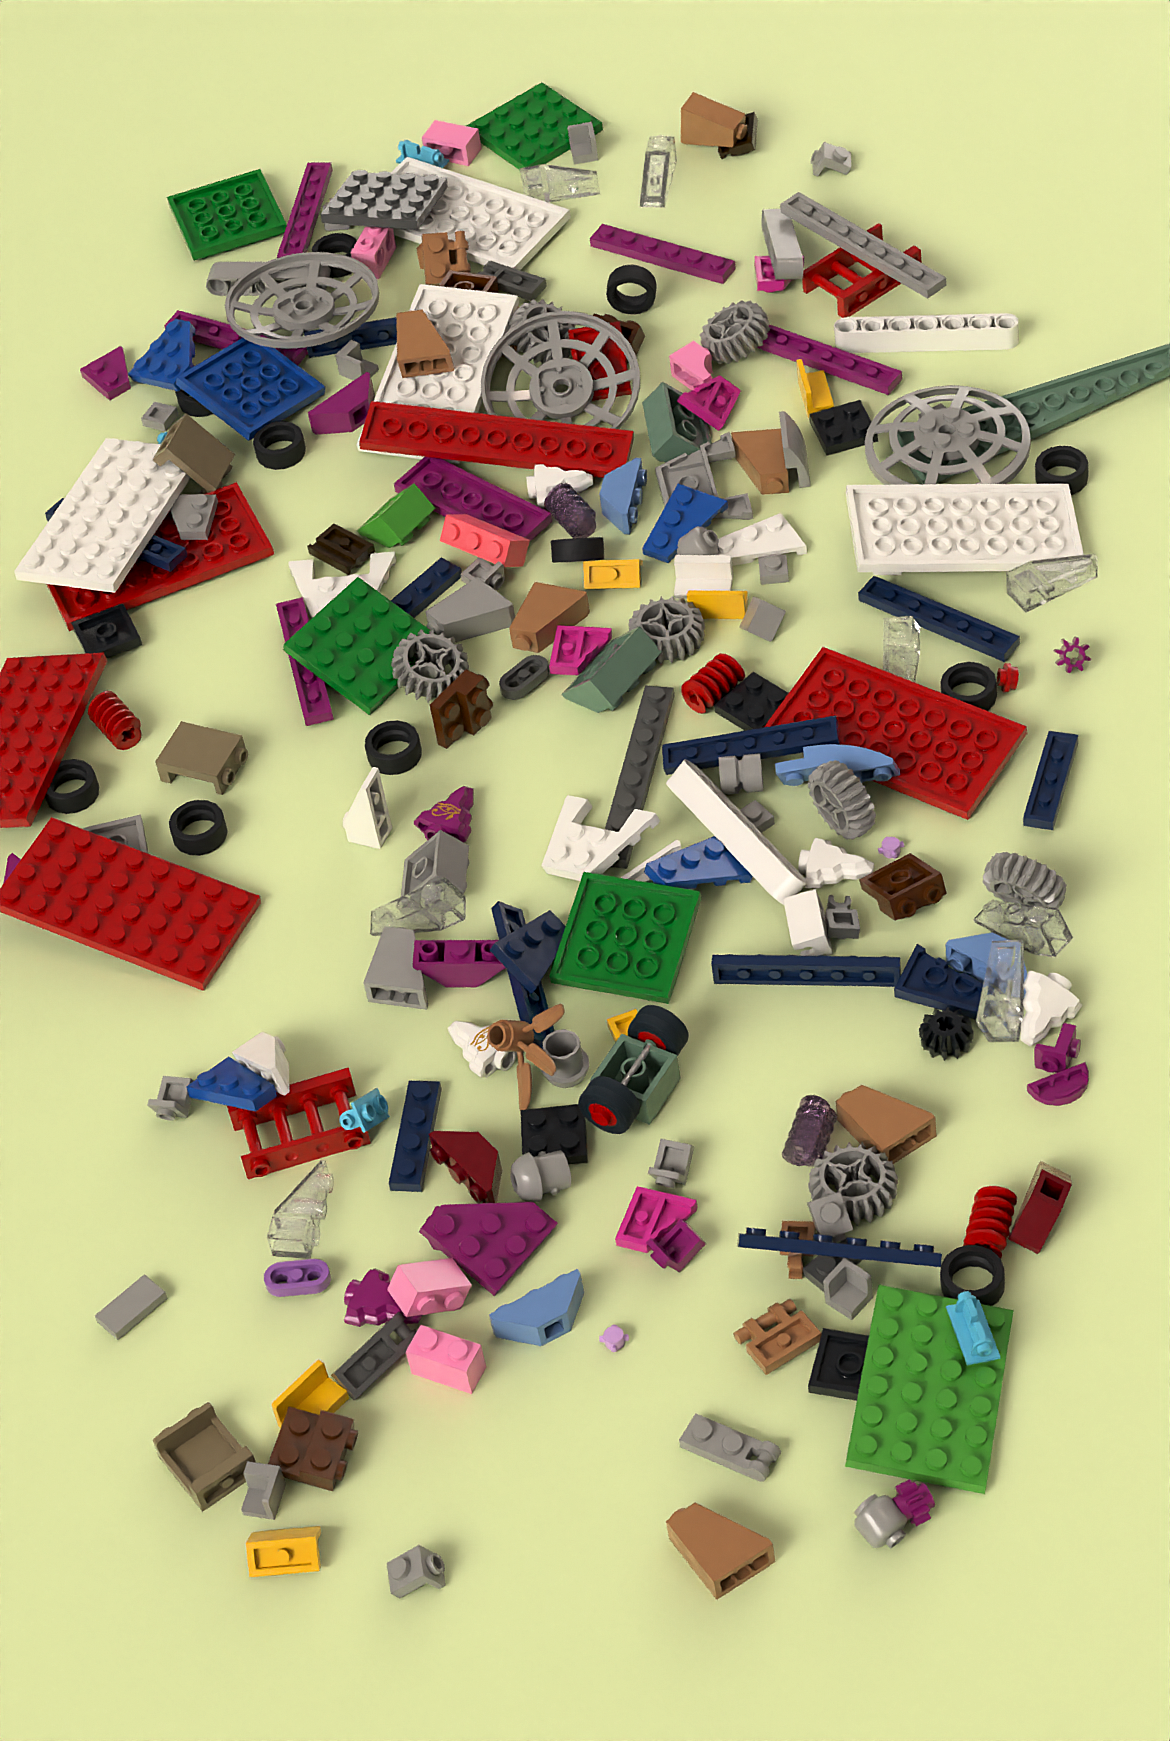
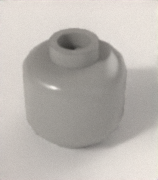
M697 526L678 540L677 555H718V537L712 530Z
M876 1494L871 1495L854 1512L857 1516L855 1528L873 1548H880L887 1544L891 1549L906 1536L902 1529L907 1523V1517L887 1495L879 1497Z

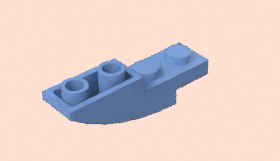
M851 745L803 747L804 758L775 763L776 775L784 785L798 786L803 784L804 781H809L808 776L816 770V767L834 760L844 763L848 769H852L854 775L860 777L861 783L871 780L887 781L893 776L900 775V769L893 758L880 752Z

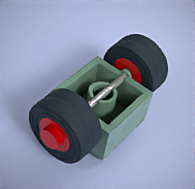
M646 1005L641 1008L628 1027V1036L620 1035L581 1094L578 1105L585 1118L599 1129L612 1134H623L629 1129L635 1119L650 1125L681 1079L677 1056L689 1038V1033L684 1023L675 1014L660 1006Z

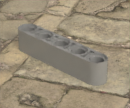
M763 209L761 218L762 231L775 279H802L803 258L792 219L781 213V209Z
M216 262L210 269L206 288L211 294L227 296L231 287L238 279L265 262ZM310 266L290 268L270 276L277 284L295 278L308 277ZM320 266L319 277L330 278V267ZM260 280L248 288L242 296H260L268 288ZM306 285L292 287L285 291L288 292L293 289L306 287ZM317 285V288L326 290L327 286Z

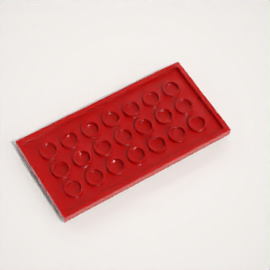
M237 482L203 494L216 495L218 500L208 540H181L169 510L154 535L185 547L188 556L171 572L137 559L116 593L46 584L68 631L73 630L71 622L123 603L126 610L274 555L269 539Z
M825 647L821 648L764 726L770 727L836 716L840 745H851L880 752L893 758L900 769L899 776H893L887 781H871L969 820L1027 735V726Z
M104 653L14 657L6 659L0 671V828L31 827L108 660Z
M53 817L47 822L0 888L1 913L202 991L205 990L261 904L259 895Z

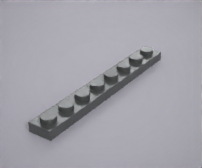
M645 685L605 826L606 830L619 832L634 809H644L674 699V688ZM627 845L618 853L620 859L611 867L627 869L633 846Z

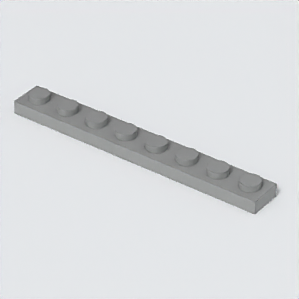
M800 192L780 204L781 213L927 299L946 286V277Z

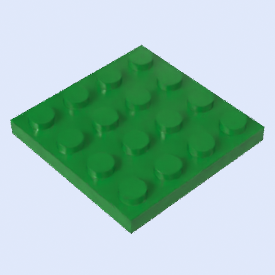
M543 82L466 125L467 127L478 128L481 144L526 175L570 150L568 126L592 122L595 135L603 131L601 121Z
M261 169L167 197L169 207L193 261L204 259L220 252L230 251L243 245L253 244L256 241L269 237H276L285 233L287 227Z
M357 577L286 641L283 651L370 715L398 689V679L393 678L391 663L392 658H394V650L396 647H399V642L402 639H407L410 632L417 636L421 629L425 634H429L431 630L361 578ZM414 656L408 661L411 667L416 663Z
M583 872L549 975L551 983L669 1004L702 899L701 892Z

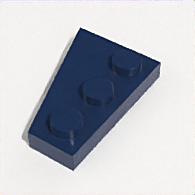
M549 910L495 942L490 951L532 995L556 957L566 926Z
M916 944L894 988V996L945 1011L947 1006H949L951 1012L961 1009L963 1016H969L971 1019L984 1022L995 1000V991L966 973H958L948 967L947 961L940 957L935 959L926 953L924 947Z

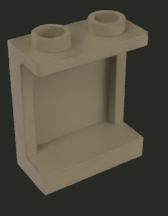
M185 414L171 426L152 460L160 467L170 460L203 487L200 494H206L222 487L223 483L220 481L231 471L232 465L230 463L235 454L189 415Z
M181 721L155 763L162 782L171 784L178 774L211 782L215 786L216 793L223 795L227 787L232 785L241 765L245 764L248 751L245 748L242 735Z
M209 1402L193 1409L185 1418L173 1426L165 1428L153 1439L161 1461L202 1512L246 1482L243 1472L247 1461L256 1463L252 1452L247 1446L241 1447L218 1419L213 1406Z

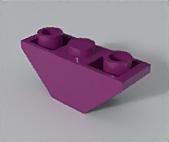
M364 373L308 412L312 433L317 435L353 432L365 423L370 403L374 401V389L370 373Z
M414 940L413 968L421 970L422 974L444 987H478L506 967L490 951L494 943L499 940Z

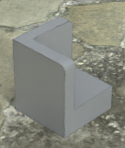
M592 122L568 126L570 149L574 165L598 161Z
M350 340L335 355L339 375L351 380L357 379L366 372L370 373L372 377L379 370L377 364L362 359L360 344L353 340Z
M753 596L740 624V628L765 640L772 641L786 611Z
M845 1258L823 1281L825 1303L851 1320L873 1298L871 1275Z
M247 1461L243 1474L248 1490L242 1505V1513L245 1516L275 1520L286 1486L281 1468L276 1465Z

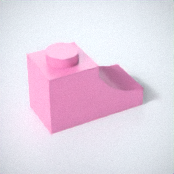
M695 341L669 355L672 377L690 390H694L698 385L708 383L712 379V355L707 348L702 347Z

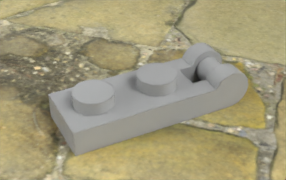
M696 1413L679 1439L681 1448L762 1482L765 1481L770 1472L768 1467L771 1462H776L781 1454V1449L770 1441L762 1442ZM752 1455L758 1457L757 1460L752 1461L750 1460V1458L752 1457Z

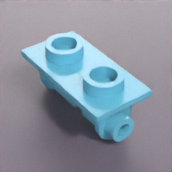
M409 140L400 141L398 144V150L401 151V155L395 160L396 163L400 164L406 157H410L443 168L449 162V159L444 158V155L438 149L425 146L420 148L419 144Z
M375 1088L351 1103L353 1109L343 1112L340 1115L339 1121L346 1130L361 1127L364 1133L390 1117L387 1101L380 1095L378 1088Z
M968 1291L960 1293L957 1303L946 1306L966 1364L972 1365L1000 1359L980 1301Z

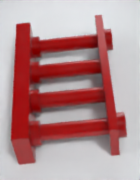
M880 223L866 230L883 241V231ZM913 245L903 252L922 263L921 249ZM841 247L803 270L802 278L804 293L808 294L817 287H820L836 297L838 315L842 318L850 317L901 284ZM858 262L872 272L865 277H861L850 270L849 267ZM839 274L853 284L843 290L829 280Z
M349 1067L289 1084L290 1092L284 1096L276 1092L277 1097L256 1112L227 1106L234 1131L244 1129L250 1153L242 1155L241 1160L248 1180L371 1144L368 1131L363 1133L361 1127L346 1130L341 1126L324 1131L317 1107L336 1102L339 1116L351 1109L348 1098L356 1096ZM305 1111L312 1135L293 1140L287 1116ZM274 1120L281 1144L262 1149L256 1125Z

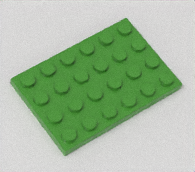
M878 1285L845 1467L985 1494L1013 1310L981 1304L1000 1359L967 1365L946 1306L956 1304L958 1299Z

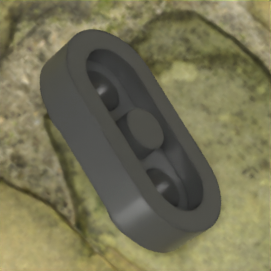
M531 655L524 658L500 678L501 694L511 700L520 699L549 676L547 659L540 655Z

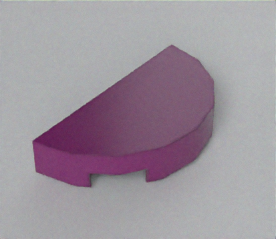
M1086 1062L1027 1084V1092L1035 1100L1046 1105L1060 1106L1074 1102L1083 1095L1088 1086L1089 1071Z

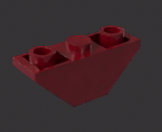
M431 1132L429 1134L432 1146L430 1153L433 1159L439 1165L444 1163L448 1167L452 1178L458 1184L463 1183L468 1188L475 1202L478 1204L481 1202L497 1203L502 1175L498 1151L479 1132Z
M1042 1161L1039 1162L1008 1240L1039 1254L1064 1206L1072 1186L1070 1175Z

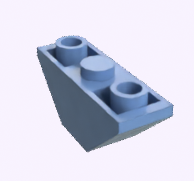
M635 458L604 475L599 494L602 514L623 534L630 535L632 524L637 523V505L642 503V486H646L647 470L642 468L641 458Z
M993 932L951 939L945 944L946 961L954 970L964 972L976 978L979 982L1004 992L1011 998L1024 1000L1026 990L1023 984L1027 977V970L1018 944Z
M576 1269L568 1274H562L551 1283L539 1289H533L520 1299L510 1304L502 1305L496 1311L490 1313L492 1330L496 1338L543 1346L570 1332L584 1295L579 1270Z

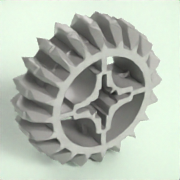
M534 299L529 303L524 302L523 305L515 310L509 322V328L511 329L520 322L536 315L562 311V306L560 308L555 307L553 301L550 304H546L543 299L538 303ZM558 324L560 339H569L568 330L577 329L575 324ZM548 326L526 333L512 343V345L518 346L517 353H525L534 346L550 341ZM562 348L563 358H569L572 355L571 349ZM551 350L534 357V364L538 361L544 364L552 360Z
M742 300L738 304L731 303L729 307H723L720 312H715L713 318L707 320L708 324L702 327L703 332L700 334V342L702 347L710 351L713 361H717L719 364L724 362L730 364L733 360L738 362L740 358H747L749 353L755 352L758 346L763 345L762 340L768 337L767 333L770 330L768 317L757 303H752L751 300L747 302Z
M661 596L660 600L656 602L650 599L649 605L640 604V609L633 611V616L629 619L628 624L629 631L640 626L657 645L658 650L662 651L656 658L660 664L664 660H669L671 663L676 658L683 660L685 654L693 655L694 649H700L701 641H704L705 623L699 608H695L693 602L686 603L684 598L676 601L673 596L669 600H664Z
M433 628L429 631V634H425L421 629L417 636L410 632L407 639H402L399 642V647H396L394 650V658H392L391 663L393 678L398 679V688L405 687L406 695L413 692L415 693L416 701L423 696L429 702L432 697L437 698L464 670H469L467 653L462 652V644H455L454 636L449 639L445 638L444 631L440 635H436ZM414 656L416 663L411 667L408 661ZM449 664L452 671L446 675L444 669Z
M837 760L829 761L816 767V770L808 776V788L811 790L809 795L814 800L813 804L817 807L818 814H821L824 822H827L830 829H834L837 835H842L847 840L850 838L854 839L864 835L875 824L876 814L873 810L874 804L870 801L871 796L865 790L866 786H863L860 782V777H856L853 770L848 769L846 764L840 763Z
M1008 852L996 853L984 869L985 873L982 878L987 890L992 892L995 897L1003 900V903L1012 905L1013 908L1016 907L1032 914L1038 913L1042 916L1051 915L1057 912L1059 906L1064 901L1067 885L1062 877L1056 875L1055 870L1047 868V865L1041 864L1037 860H1032L1026 855L1020 856L1017 853L1010 854Z
M848 1142L846 1148L843 1149L835 1145L833 1153L824 1150L823 1159H816L814 1168L811 1169L809 1174L810 1182L808 1186L812 1201L835 1193L828 1187L829 1183L834 1185L835 1189L838 1190L837 1192L841 1193L849 1219L854 1220L857 1226L860 1219H866L871 1223L874 1214L882 1217L884 1208L891 1209L892 1199H895L897 1195L898 1177L892 1161H888L885 1152L878 1154L875 1146L867 1150L863 1142L858 1147H853ZM872 1175L878 1180V1184L872 1182L868 1176Z

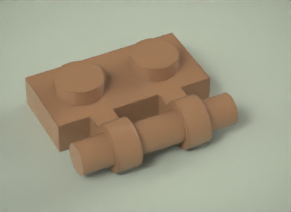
M465 231L455 232V242H448L447 232L422 234L425 285L439 286L449 270L471 272L470 263L467 262L469 244L465 239ZM449 252H457L456 265H450Z
M791 1299L781 1304H773L768 1307L767 1313L755 1320L750 1318L743 1323L742 1328L733 1333L734 1338L739 1344L749 1339L752 1340L746 1344L747 1353L766 1375L820 1342L821 1332L802 1310L791 1317L789 1316V1314L797 1310ZM775 1323L777 1324V1326L773 1327V1328L770 1329L769 1331H767V1332L764 1331L766 1328L770 1327L771 1325H773V1324H775Z

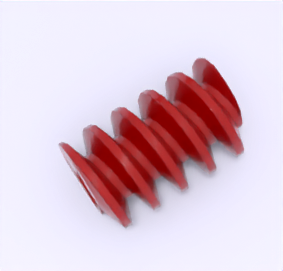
M719 653L714 656L713 660L707 662L705 667L700 668L696 674L692 675L690 680L682 684V696L692 710L701 714L706 713V708L713 707L714 701H719L722 698V694L726 695L730 688L737 686V681L741 682L745 679V672L734 658L727 654Z
M113 691L101 692L91 701L88 708L90 720L95 723L117 749H130L141 740L140 720L134 716L133 712L123 704V701Z
M987 1186L976 1192L963 1246H983L992 1250L1000 1259L1002 1258L1001 1251L1007 1246L1006 1239L1010 1234L1009 1227L1012 1225L1011 1217L1014 1215V1206L1017 1204V1196L1014 1192L1000 1186Z

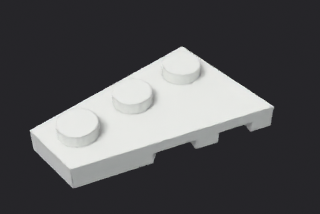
M781 513L718 538V555H731L732 566L753 563L755 558L776 556L790 552H796L797 555L807 554L805 543Z

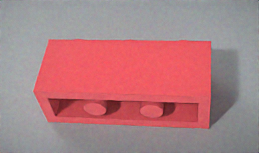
M467 514L446 515L440 541L494 564L501 562L504 564V567L523 566L530 541Z

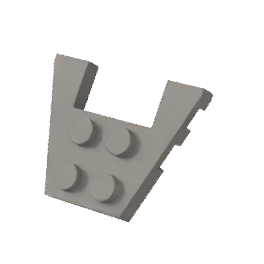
M730 432L721 435V439L712 444L706 442L700 445V450L688 456L684 453L655 468L664 507L678 483L718 497L709 463L736 457ZM748 494L722 498L728 501L729 507L723 513L719 512L714 517L753 519V511Z

